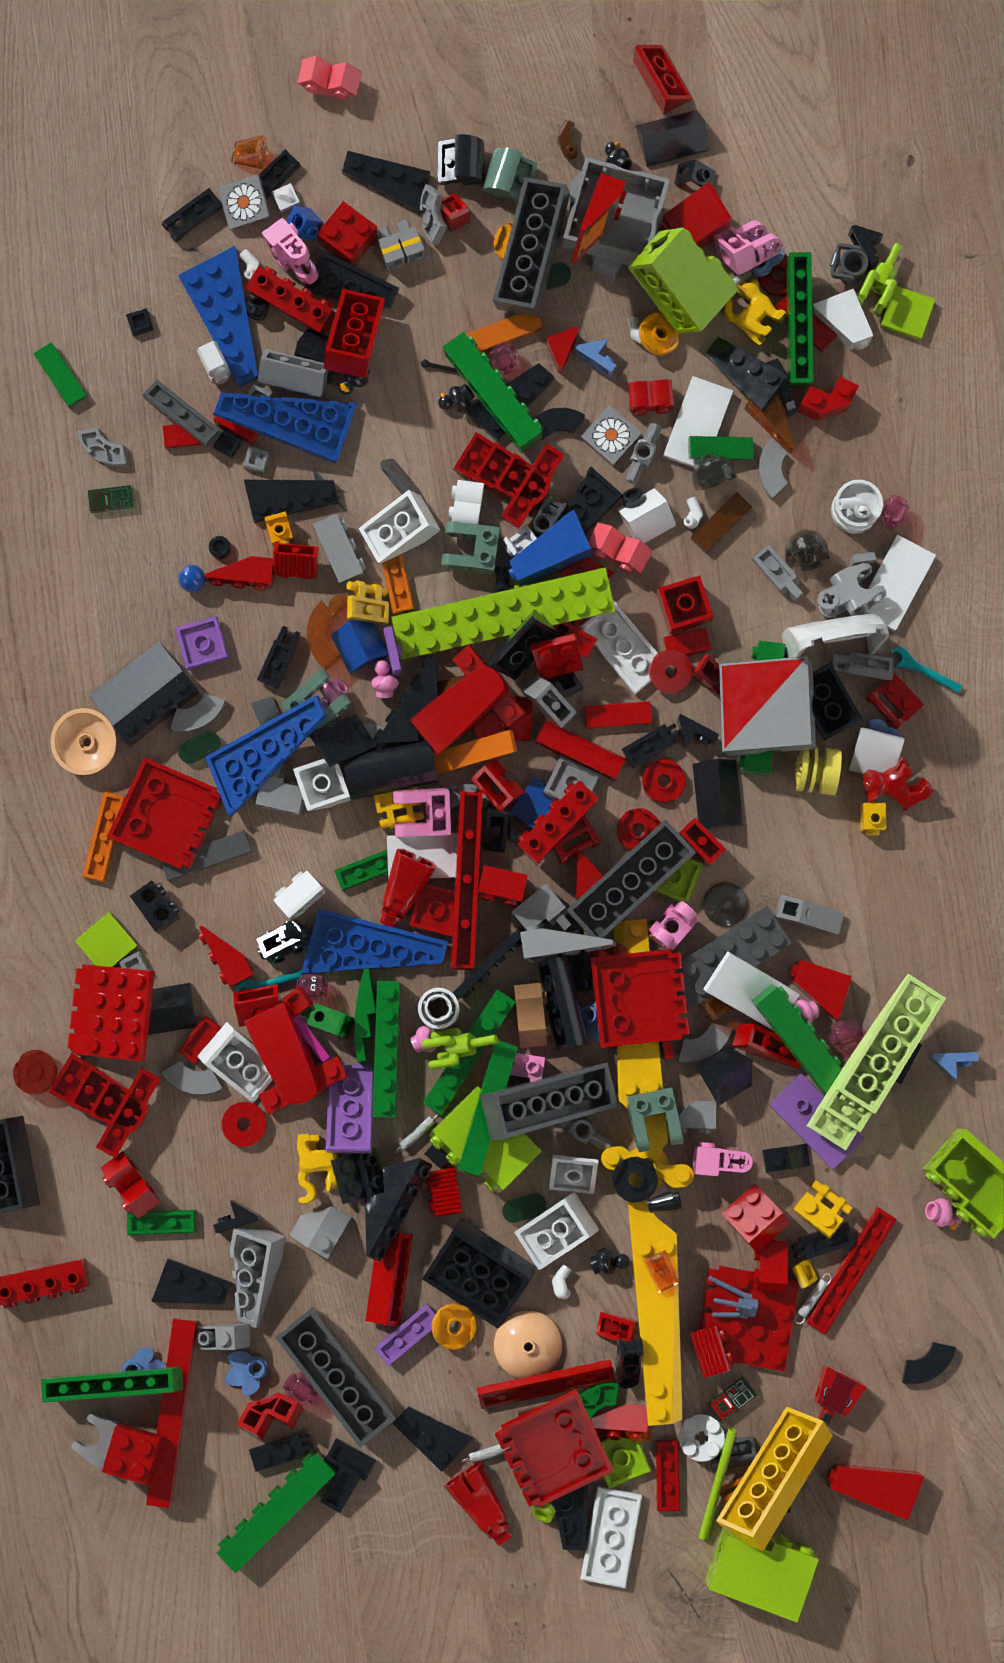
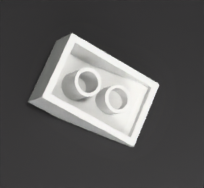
M408 490L362 525L359 530L375 559L381 564L423 544L438 533L440 528L421 495Z
M228 1022L197 1056L208 1068L252 1103L273 1080L255 1045Z
M574 1192L514 1233L538 1270H541L599 1231V1228Z

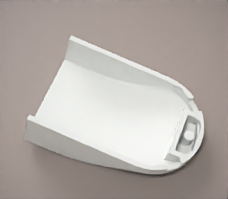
M875 614L811 622L787 628L782 633L786 658L800 657L806 648L814 646V640L820 638L826 644L866 637L869 655H874L889 637L888 626Z

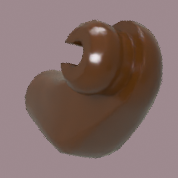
M565 120L558 134L557 141L564 157L568 160H573L578 155V150L571 139L575 124L570 120Z

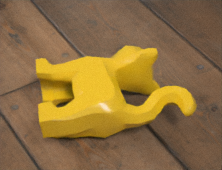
M754 279L744 283L742 286H736L739 289L738 295L750 301L748 306L740 313L734 314L733 303L730 299L724 305V316L728 321L733 322L744 331L747 337L760 348L767 340L764 336H767L772 331L770 326H763L761 322L765 317H768L781 324L787 317V313L782 309H775L770 299L760 292V283Z
M298 1134L297 1149L300 1157L298 1182L308 1192L307 1196L298 1199L302 1205L311 1204L316 1199L317 1191L315 1186L307 1180V1176L310 1173L327 1171L325 1180L327 1192L332 1193V1190L338 1189L330 1160L341 1158L340 1153H326V1150H317L316 1143L319 1142V1135Z

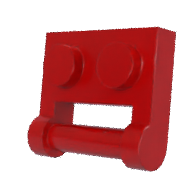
M895 672L893 673L892 680H885L865 698L869 704L872 702L892 724L891 727L896 730L924 706L921 700ZM881 693L902 715L899 719L878 697Z
M586 815L553 848L561 865L568 862L569 858L590 847L600 845V840ZM586 833L588 839L565 851L563 850L561 845Z

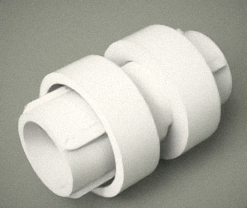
M433 988L425 992L420 998L418 1013L421 1020L429 1028L444 1030L456 1022L459 1016V1004L455 995L449 990ZM444 1000L449 1008L447 1015L439 1019L432 1017L429 1011L431 1003Z

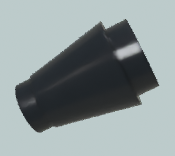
M669 1190L651 1199H647L650 1213L677 1212L678 1209H682L678 1191Z

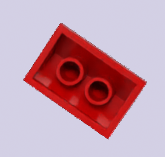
M637 45L635 47L633 62L663 115L693 99L663 45Z

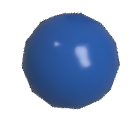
M188 565L178 576L181 588L187 592L199 591L206 581L203 570L197 565Z

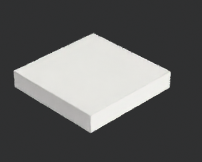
M861 727L849 770L864 774L868 769L885 772L889 768L895 767L900 757L904 738Z

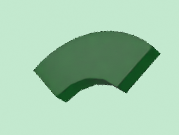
M618 1382L594 1385L580 1395L590 1419L605 1407L617 1406L620 1388Z

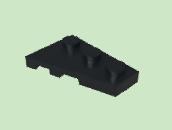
M168 1258L151 1302L224 1304L232 1282Z
M410 1406L392 1423L441 1472L474 1438Z

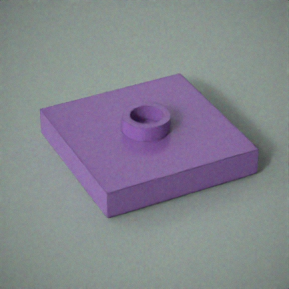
M217 616L175 627L187 671L229 659Z
M392 626L385 627L383 630L393 676L396 679L403 677L399 658H403L401 646L395 644Z

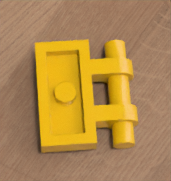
M358 580L355 582L349 581L347 589L352 590L355 596H348L347 618L381 625L388 624L389 602L382 601V596L385 597L388 594L387 588H383L379 584L367 585L365 582ZM365 593L370 594L371 598H365Z
M413 787V788H408V789H403V790H416V789H418V788H417V787ZM393 792L374 795L377 813H387L388 819L379 820L381 829L389 827L394 829L395 824L416 823L417 821L424 820L423 811L413 812V807L421 805V802L394 803ZM406 808L407 815L394 817L393 811Z
M816 1180L811 1188L818 1192L817 1195L814 1197L806 1192L794 1207L793 1212L830 1239L844 1220L837 1214L842 1210L848 1215L853 1207L846 1203L847 1200L842 1196L838 1197L830 1191L831 1188L826 1184L822 1185ZM824 1198L834 1204L832 1209H829L822 1203Z

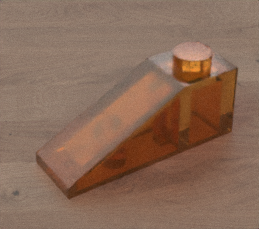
M777 394L764 413L749 400L744 410L791 454L796 444L779 395Z

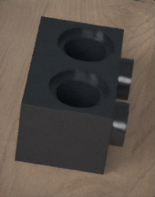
M151 880L131 894L130 897L153 930L159 934L180 919L177 914L180 910L173 901L168 902L164 895L167 892L160 882L156 884ZM154 891L156 894L155 900L150 903L146 902V893ZM167 909L169 912L168 918L160 921L158 919L159 911Z

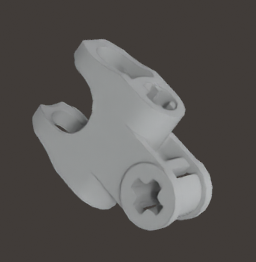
M869 562L847 567L831 577L830 582L833 586L823 590L818 596L819 611L822 616L833 618L845 611H848L850 616L861 615L886 597V590L883 585L871 589H864L859 586L860 582L872 573V567Z
M91 1412L87 1420L95 1425L100 1432L98 1443L90 1445L76 1439L71 1448L79 1453L86 1462L102 1470L114 1428L121 1422L114 1418Z

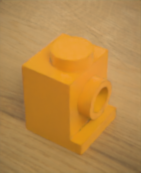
M286 512L264 517L273 547L275 543L290 544L294 542ZM277 528H283L281 533L275 532Z

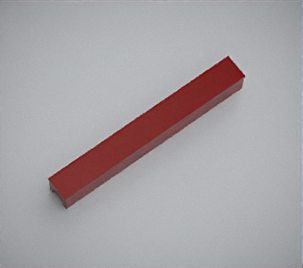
M460 791L450 970L473 971L483 792Z
M173 1318L166 1367L181 1366L183 1390L162 1393L156 1434L163 1435L164 1437L152 1478L149 1482L146 1505L169 1508L172 1504L196 1340V1326H198V1321Z

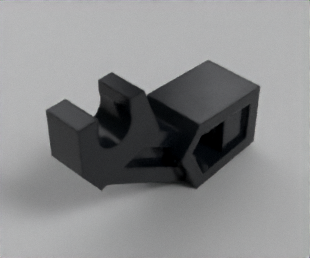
M778 358L766 362L787 375ZM787 381L780 390L779 396L782 407L786 408L787 416L791 417L796 415V406L788 387L789 382Z

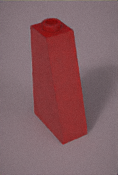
M835 1464L834 1469L830 1468L826 1477L827 1486L830 1489L906 1520H909L924 1476L916 1471Z

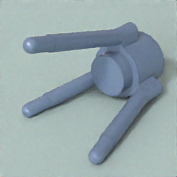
M712 1276L708 1277L709 1281L743 1297L739 1298L738 1302L715 1298V1303L736 1307L738 1312L712 1313L713 1317L747 1319L748 1316L755 1317L758 1299H753L752 1294L745 1293Z

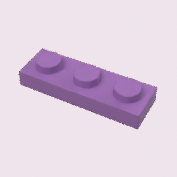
M425 1304L374 1347L388 1366L432 1330L431 1324L435 1312L428 1304Z

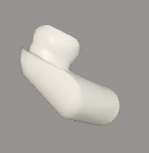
M245 249L240 254V258L247 264L244 275L246 279L251 280L257 267L261 264Z
M631 317L628 319L630 337L635 342L643 345L639 338V317Z
M697 497L686 500L690 512L684 519V525L689 529L697 527L703 517Z
M860 498L838 499L837 506L840 510L850 509L859 518L869 516L870 509Z
M564 1264L561 1265L552 1279L554 1294L558 1298L566 1300L570 1297L571 1291L567 1288L565 1280L572 1270Z

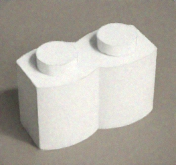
M212 341L199 347L197 352L211 382L218 385L227 382L231 372L217 342Z
M458 480L457 486L453 485L451 498L455 499L454 507H449V520H452V522L479 524L484 483Z

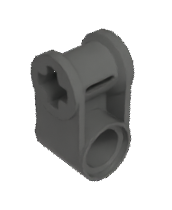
M547 494L533 524V532L537 537L548 530H541L537 525L544 522L549 528L552 527L562 517L567 503L564 502L562 504L552 499L550 494Z

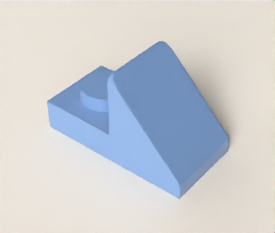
M604 339L577 345L575 356L611 379L616 371V364H614V360L609 356L601 355L607 347L608 340Z
M978 1052L929 1054V1059L952 1080H957L956 1062H958L960 1067L972 1066V1062L979 1061Z

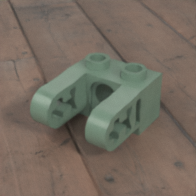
M447 522L445 535L476 540L474 556L442 554L441 567L494 576L500 527Z
M324 669L319 670L281 704L282 707L288 711L310 699L331 677ZM345 694L334 700L325 709L327 717L314 731L331 725L352 704L351 700Z
M672 1087L626 1098L638 1153L650 1150L644 1118L655 1114L665 1115L671 1145L684 1143Z

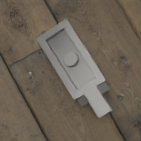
M768 544L752 557L751 560L783 595L788 593L794 601L802 596L803 592L797 587L799 581L796 574L771 545Z
M850 652L849 655L834 654L831 664L836 671L892 680L893 658Z

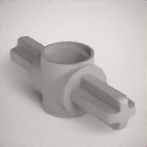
M655 423L649 424L643 439L638 440L630 458L632 464L625 479L631 484L638 483L643 469L648 468L657 448L654 444L661 431V427ZM639 450H646L649 456L643 458L637 452Z
M581 1117L559 1123L568 1129L567 1133L584 1144L589 1142L602 1151L611 1147L613 1143L612 1140L597 1132L596 1126ZM580 1123H584L588 1127V1133L583 1137L578 1136L575 1132L576 1126Z

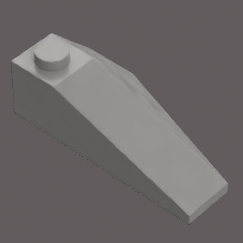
M539 926L526 927V931L520 932L524 959L531 963L560 957L561 953L573 956L578 955L584 949L585 952H592L616 947L615 941L611 939L540 929Z
M238 1227L233 1229L230 1257H233L234 1261L232 1276L236 1280L237 1292L234 1295L237 1321L250 1324V1326L255 1328L259 1327L282 1260L286 1236L268 1229Z

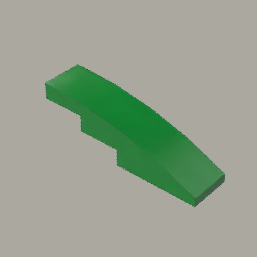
M364 969L355 1009L354 1039L357 1062L367 1061L363 1039L372 1037L368 1015L376 1014L369 969Z

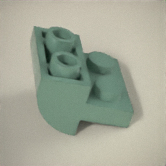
M497 148L493 152L482 191L500 199L506 197L518 203L524 178H534L538 163L521 156L522 152L518 150Z

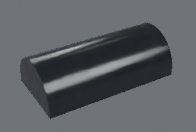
M426 740L366 752L343 762L351 800L438 782L431 746Z
M569 955L547 959L538 963L542 988L547 994L546 1006L556 1050L560 1051L589 1044Z

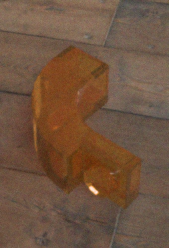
M345 593L335 595L329 601L330 605L328 607L321 600L314 608L308 621L307 641L315 661L325 671L341 659V654L328 640L327 632L331 621L347 608L348 596Z

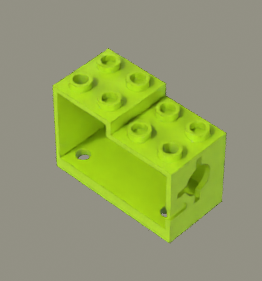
M685 228L659 231L643 249V252L637 255L627 266L676 333L702 331L739 290L734 284L733 278L723 269L720 260L715 256L705 257L704 251L696 245L691 233ZM661 241H664L660 247L654 249L653 245H658Z
M478 1086L429 1134L431 1144L438 1150L442 1148L447 1153L446 1159L453 1166L459 1164L481 1090ZM525 1133L506 1139L491 1140L480 1174L485 1180L484 1185L491 1192L496 1191L500 1193L542 1151Z
M957 1128L922 1168L926 1172L924 1176L934 1185H941L944 1188L942 1192L951 1200H955L951 1204L955 1210L953 1213L962 1222H969L972 1225L970 1229L976 1235L994 1239L1004 1228V1162L967 1129Z
M723 1528L705 1582L711 1591L798 1623L819 1559L815 1555L814 1550L811 1549V1546L802 1542H798L797 1545L789 1541L788 1537L781 1534H776V1537L772 1536L762 1552L743 1543Z

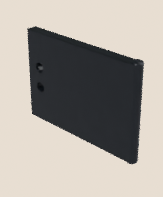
M357 714L313 731L309 735L330 768L377 747Z

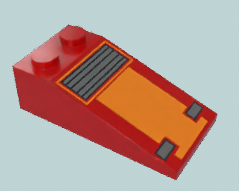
M600 174L578 234L571 259L572 263H576L611 229L614 220H619L622 208L618 206L619 203H624L627 191L623 190L626 181Z

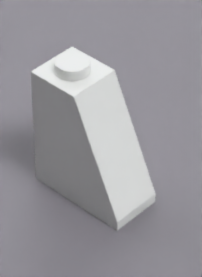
M854 289L813 304L812 312L837 334L836 338L849 350L854 348L860 350L869 345L873 333Z

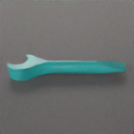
M897 647L890 652V654L897 653L901 658L900 663L896 664V668L916 671L957 693L960 692L963 685L920 664L905 648Z
M302 970L264 981L245 980L239 984L237 992H240L243 988L256 989L276 984L280 986L317 974H301Z

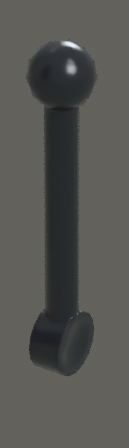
M426 359L421 361V366L424 368L433 367L455 372L460 376L453 367L430 363Z

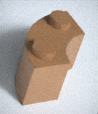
M541 983L514 985L520 1048L547 1046V1036H551L550 1023H545L543 1005H547L546 991L542 992Z

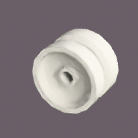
M862 479L845 483L837 492L831 505V517L836 526L842 531L851 534L863 533L869 530L881 515L883 508V498L879 489L871 482ZM860 498L869 507V516L859 518L850 509L840 510L837 506L838 499Z

